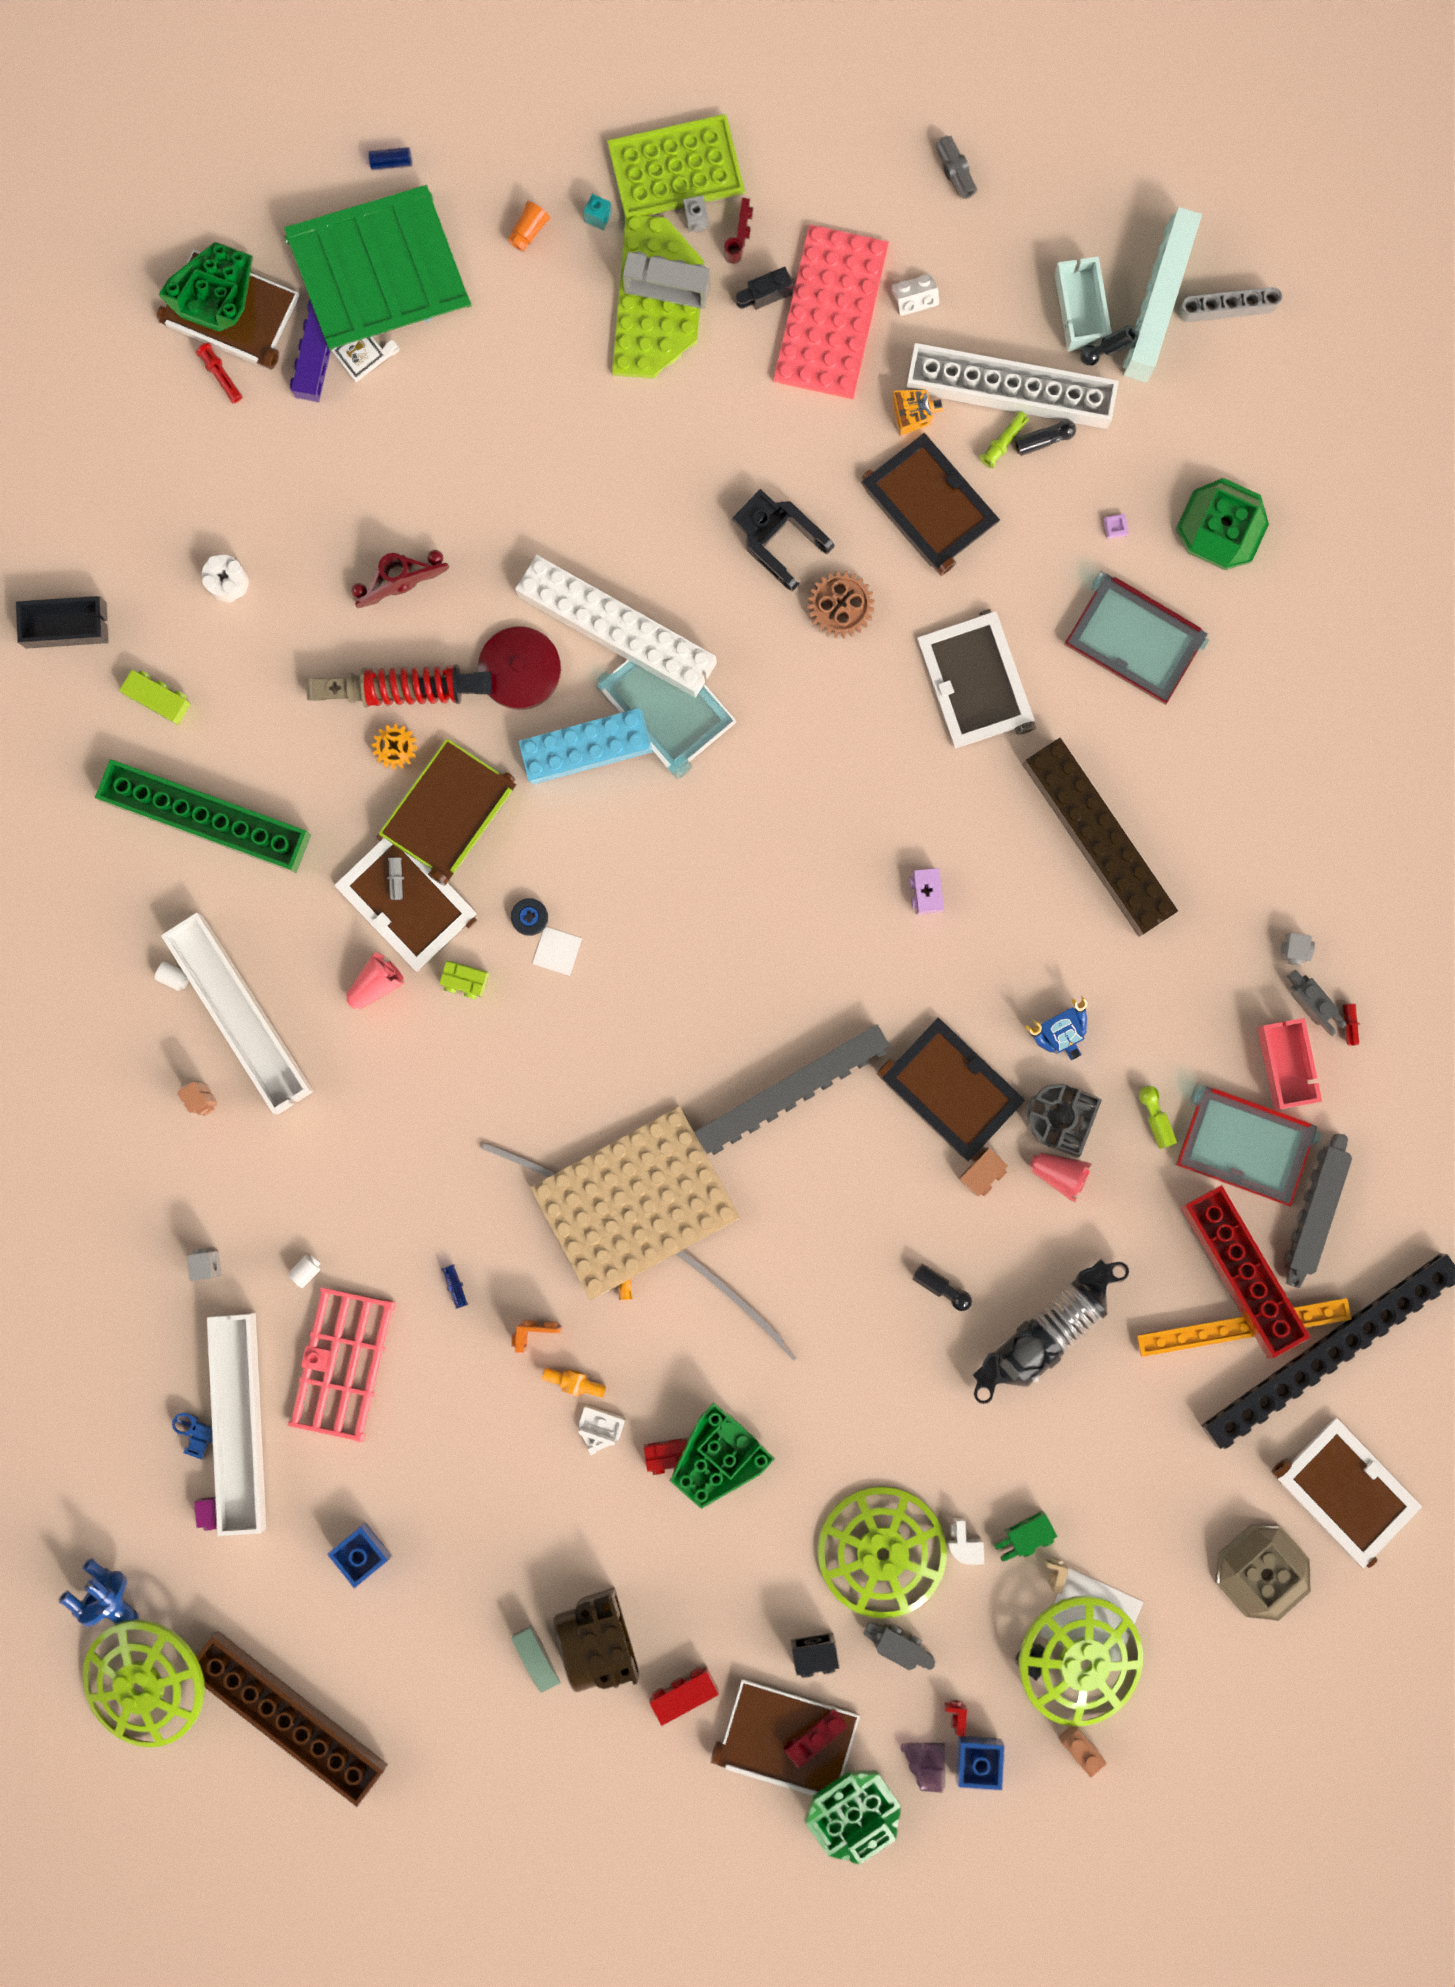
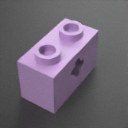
M939 868L915 870L912 873L913 876L909 877L910 888L914 889L915 897H912L913 910H917V915L942 912L944 904ZM924 887H927L929 891L931 890L928 897H926L925 893H921Z

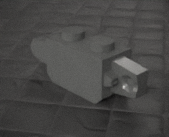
M1293 970L1287 975V978L1293 984L1290 987L1292 989V997L1315 1024L1321 1025L1332 1037L1336 1034V1031L1328 1022L1330 1018L1341 1028L1346 1026V1022L1338 1013L1340 1010L1313 978L1309 979L1306 975L1302 977L1297 970Z
M870 1621L868 1622L863 1634L875 1643L878 1654L907 1670L915 1669L917 1665L926 1668V1670H932L935 1667L936 1661L933 1655L925 1651L920 1638L912 1634L910 1637L903 1634V1630L894 1624H891V1626L887 1624L881 1626Z

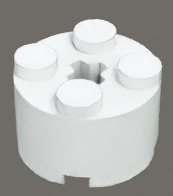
M228 555L211 556L203 567V585L217 600L233 602L246 593L249 579L246 571L235 558Z

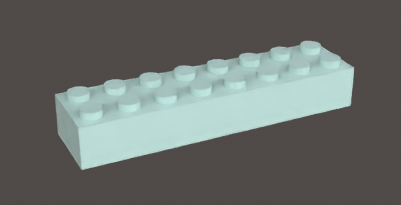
M1178 207L1176 213L1171 214L1163 233L1164 238L1159 246L1158 257L1151 272L1153 274L1148 282L1147 293L1140 307L1141 313L1134 327L1138 339H1136L1135 344L1128 347L1129 351L1122 366L1126 368L1123 376L1147 383L1155 369L1202 217L1200 213Z

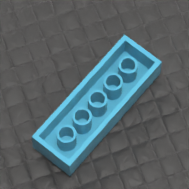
M640 708L519 741L527 778L533 785L653 752L644 713Z

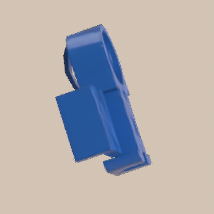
M189 1413L176 1415L172 1421L173 1430L178 1434L189 1437L192 1434V1437L189 1438V1441H191L189 1447H185L183 1453L202 1460L207 1445L213 1442L212 1427L197 1422L198 1418ZM179 1416H187L191 1423L177 1418ZM175 1423L187 1426L190 1429L184 1432L179 1431Z

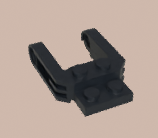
M761 489L732 518V521L747 534V552L791 592L796 589L800 582L797 583L786 571L787 568L764 547L785 526L786 522L790 521L823 553L828 554L835 547L832 540L791 501L775 503Z

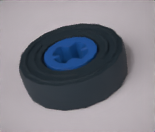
M525 898L514 905L511 911V922L519 933L525 936H534L545 929L548 923V912L540 901L534 898ZM529 911L532 915L535 913V918H532L530 923L527 919L524 920V916H527Z

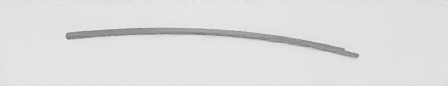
M486 1143L483 1144V1150L516 1162L542 1175L550 1177L555 1174L512 1153ZM683 1250L676 1254L741 1307L774 1339L793 1361L796 1359L783 1345L785 1341L738 1295Z

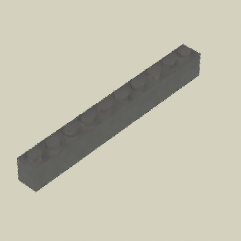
M878 1024L695 1131L707 1154L712 1152L715 1155L724 1150L722 1145L730 1141L731 1144H734L741 1140V1134L749 1131L751 1134L761 1128L759 1123L765 1120L769 1123L778 1118L777 1113L785 1109L788 1112L797 1106L795 1102L803 1098L806 1101L815 1096L813 1091L820 1087L822 1090H825L832 1086V1080L839 1077L842 1080L852 1074L850 1071L852 1068L857 1066L860 1069L869 1064L868 1059L874 1055L879 1058L888 1052L886 1048L890 1044Z

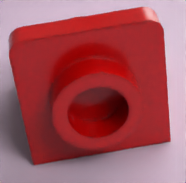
M950 1700V1703L944 1702L946 1712L956 1713V1715L952 1714L951 1728H955L956 1736L965 1737L968 1711L966 1705L959 1700Z

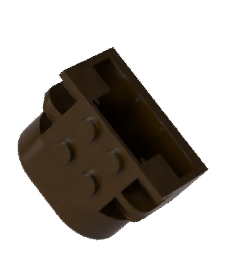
M615 1587L585 1596L578 1601L575 1609L554 1616L553 1625L558 1648L568 1681L574 1692H581L593 1687L601 1689L618 1688L621 1684L630 1681L633 1682V1685L638 1684L640 1670Z

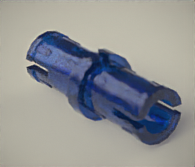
M453 1264L441 1269L448 1285L447 1291H450L455 1304V1309L468 1305L462 1289L464 1285L458 1278L455 1265Z

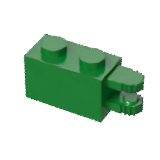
M1042 1510L1006 1529L1005 1532L1008 1536L996 1542L994 1547L995 1549H1002L1012 1543L1014 1549L1005 1552L1000 1557L1002 1562H1005L1017 1555L1019 1557H1028L1036 1552V1548L1040 1546L1047 1547L1055 1542L1054 1539L1058 1536L1046 1513Z

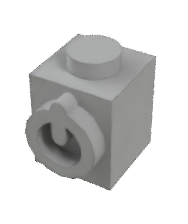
M704 196L683 199L688 231L701 232L709 228Z
M1297 933L1286 934L1285 941L1281 943L1280 953L1283 954L1282 960H1288V964L1297 966L1311 961L1315 949V943L1311 941L1312 936Z

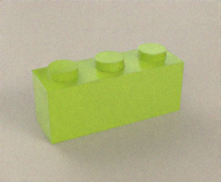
M131 670L119 691L126 697L179 725L191 705L186 700L187 696L177 690L174 693L168 690L169 686L159 680L156 683L150 680L151 676L142 670L139 673Z

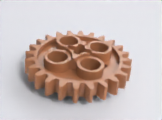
M837 571L836 577L829 573L828 580L823 576L821 577L822 584L815 582L814 586L817 590H810V594L814 597H808V602L812 604L808 605L807 610L813 611L809 614V618H816L813 625L820 624L819 632L826 629V636L833 632L834 639L837 638L838 634H841L842 638L845 639L846 633L853 637L854 630L861 633L860 626L866 628L868 624L865 620L871 621L872 619L869 613H874L875 608L870 605H873L875 600L869 598L873 595V592H866L869 584L862 586L863 578L856 581L855 573L851 578L848 577V571L844 573V576H841L840 572ZM836 587H842L845 590V592L843 594H837L834 591V589ZM853 591V594L846 599L845 605L838 609L832 619H829V616L837 609V604H841L847 594ZM858 600L861 606L853 607L850 602ZM825 602L830 603L832 608L824 610L821 604ZM844 615L847 617L848 621L846 623H840L837 620V617Z

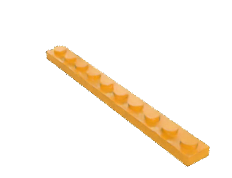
M1347 1298L1294 1307L1305 1328L1352 1319ZM1243 1316L1136 1335L1141 1357L1255 1337Z

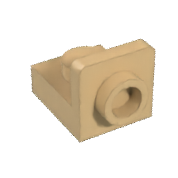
M1051 1557V1561L1047 1559L1044 1561L1046 1567L1055 1569V1572L1050 1574L1049 1585H1051L1053 1592L1062 1594L1068 1568L1063 1564L1064 1561Z

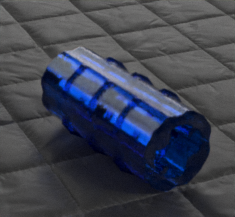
M410 147L378 149L369 151L368 154L371 170L411 167L413 164Z

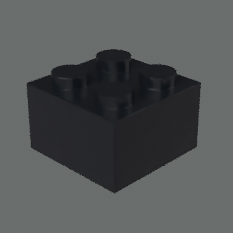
M833 1633L791 1640L796 1676L801 1675V1678H808L814 1676V1673L817 1672L831 1674L835 1672V1669H840Z

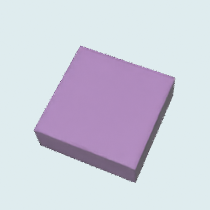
M1125 514L1104 517L1107 539L1127 536L1129 534Z

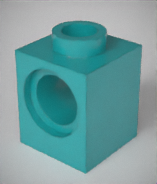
M591 194L583 211L585 223L604 230L612 214L611 202Z

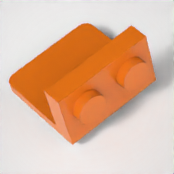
M524 1320L517 1326L516 1332L512 1334L511 1347H515V1353H524L527 1350L528 1331L560 1333L562 1326H558V1322L545 1321L544 1325L536 1324V1320Z

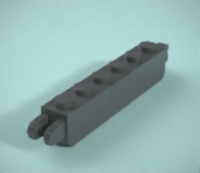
M1334 1134L1329 1146H1323V1149H1320L1318 1152L1317 1161L1319 1162L1310 1177L1312 1184L1310 1190L1307 1189L1305 1192V1205L1297 1217L1299 1224L1297 1230H1294L1291 1235V1242L1293 1243L1291 1249L1287 1250L1284 1257L1285 1267L1288 1268L1287 1285L1300 1288L1306 1275H1311L1317 1271L1352 1162L1350 1153L1345 1152L1349 1140L1345 1134Z

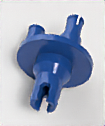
M93 1558L88 1559L82 1567L83 1571H86L93 1577L88 1581L91 1586L86 1584L84 1590L88 1591L84 1599L80 1601L67 1590L58 1600L60 1604L71 1611V1614L84 1627L95 1625L103 1618H108L115 1624L127 1621L128 1619L134 1620L139 1618L136 1610H133L131 1606L122 1600L127 1584L126 1576L120 1571H110L108 1568H103Z

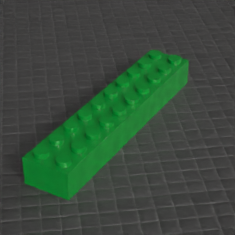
M112 759L108 762L95 795V799L102 803L293 873H297L311 834L306 830Z

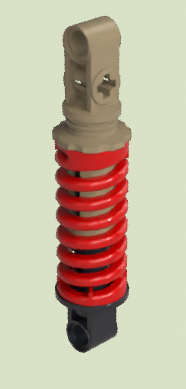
M458 664L446 666L445 670H442L443 675L440 674V667L435 666L434 676H429V668L427 666L423 667V676L419 675L417 667H413L411 673L408 674L405 667L400 669V674H396L395 668H390L389 675H385L383 668L378 669V675L372 669L362 668L360 675L349 673L347 678L306 679L307 700L348 699L349 703L362 701L365 708L380 706L382 702L390 706L394 701L397 705H403L405 700L409 705L415 704L416 700L419 704L423 705L427 699L431 704H436L438 699L441 703L446 704L449 698L453 703L460 704L462 694H493L492 672L461 674ZM336 684L341 686V690H338L337 693L333 691Z

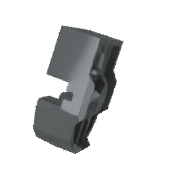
M1065 1084L1045 1086L1031 1097L1026 1110L1028 1130L1040 1144L1079 1158L1102 1099ZM1065 1089L1074 1093L1070 1103L1061 1100ZM1034 1101L1047 1105L1043 1115L1031 1111ZM1056 1103H1058L1057 1108L1051 1110L1050 1106H1053ZM1079 1115H1081L1084 1118L1079 1127V1131H1073L1072 1129L1078 1123ZM1065 1123L1067 1127L1060 1130L1059 1125ZM1049 1130L1059 1133L1054 1145L1045 1141Z

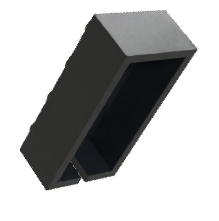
M100 596L16 601L17 643L25 649L109 643L108 625L104 622L108 621L107 602Z

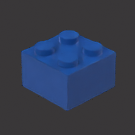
M366 1522L327 1554L353 1588H356L392 1557Z
M958 1736L956 1783L958 1788L1002 1790L1005 1748L1002 1739Z

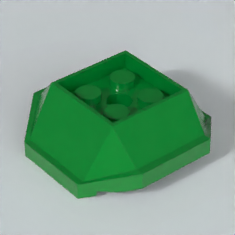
M1221 478L1192 492L1176 526V531L1188 554L1223 570H1229L1241 565L1250 564L1253 561L1269 526V521L1260 494L1225 478ZM1221 520H1227L1229 522V526H1224L1221 523Z
M877 1770L848 1771L812 1796L804 1821L829 1857L848 1860L851 1863L860 1865L896 1840L901 1805Z

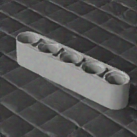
M1276 287L1189 296L1184 299L1178 310V315L1184 322L1272 313L1282 300V292ZM1267 298L1273 299L1274 303L1269 302ZM1246 300H1251L1254 305L1248 304ZM1226 302L1232 303L1234 307H1229ZM1206 304L1211 305L1214 309L1207 308ZM1185 307H1191L1193 312L1188 311Z

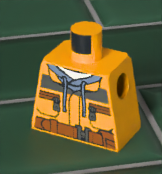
M901 390L893 392L892 401L900 436L929 426L933 420L932 413L943 411L941 399L929 401L927 390Z

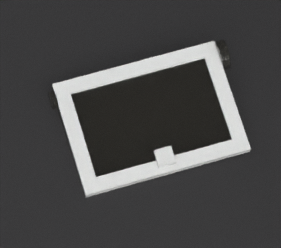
M991 609L980 612V617L917 638L955 749L1015 729L1016 735L1026 734L1036 729L1035 720L997 612H991Z

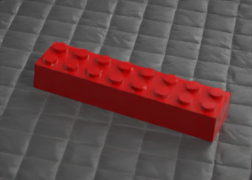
M1222 1185L1180 1207L1267 1359H1273L1311 1338Z

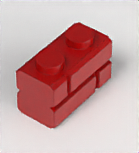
M687 1438L644 1444L647 1472L659 1475L664 1474L665 1469L673 1468L675 1470L687 1444Z

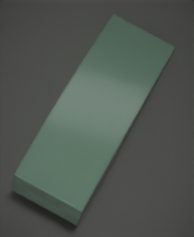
M530 1625L513 1634L511 1640L539 1691L542 1693L560 1684L561 1681L533 1626Z

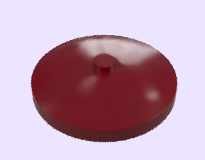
M517 626L496 633L486 642L479 656L478 672H492L493 694L487 695L493 701L509 709L525 710L542 704L554 693L561 677V661L555 645L546 635L533 628Z

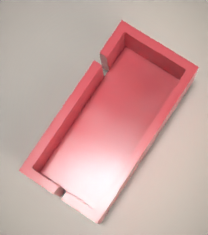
M1305 1018L1257 1027L1274 1110L1322 1102L1319 1083L1308 1084V1080L1317 1079Z

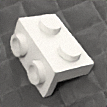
M931 274L891 285L892 293L898 303L901 316L939 305L938 287Z

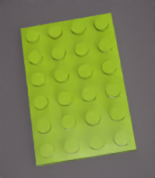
M726 114L607 140L626 219L684 208L683 199L704 196L706 203L745 194Z

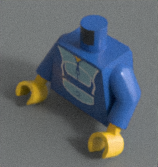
M1081 996L1082 1000L1079 1004H1077L1074 998L1072 999L1075 1009L1072 1007L1042 1024L1033 1020L1034 1027L1032 1029L1026 1025V1030L1031 1033L1039 1047L1055 1054L1065 1050L1071 1061L1082 1055L1076 1044L1083 1041L1087 1033V1001L1083 996Z

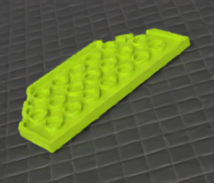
M636 216L625 218L612 373L613 376L654 379L660 374V371L666 366H670L682 356L683 352L698 342L700 308L625 293L623 273L628 252H642L647 258L662 256L666 260H681L690 265H704V260L667 218Z

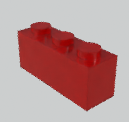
M698 1667L690 1672L689 1677L685 1679L680 1677L671 1682V1686L665 1690L659 1688L651 1694L652 1697H650L649 1704L660 1725L663 1726L717 1697L719 1689L708 1667L703 1669Z

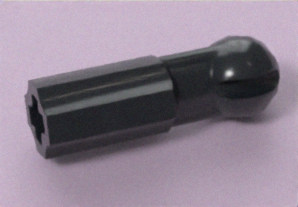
M1127 325L1104 337L1100 345L1085 346L1080 353L1082 363L1089 366L1098 363L1100 356L1104 354L1111 356L1135 344L1136 339H1138L1136 331L1132 326Z
M1067 419L1050 427L1019 436L1014 440L1016 450L1020 456L1046 448L1051 444L1070 440L1076 434V425L1073 421Z
M923 1263L914 1273L913 1281L936 1296H944L949 1299L956 1310L966 1311L971 1307L972 1297L968 1292L964 1290L957 1291L949 1285L947 1279Z

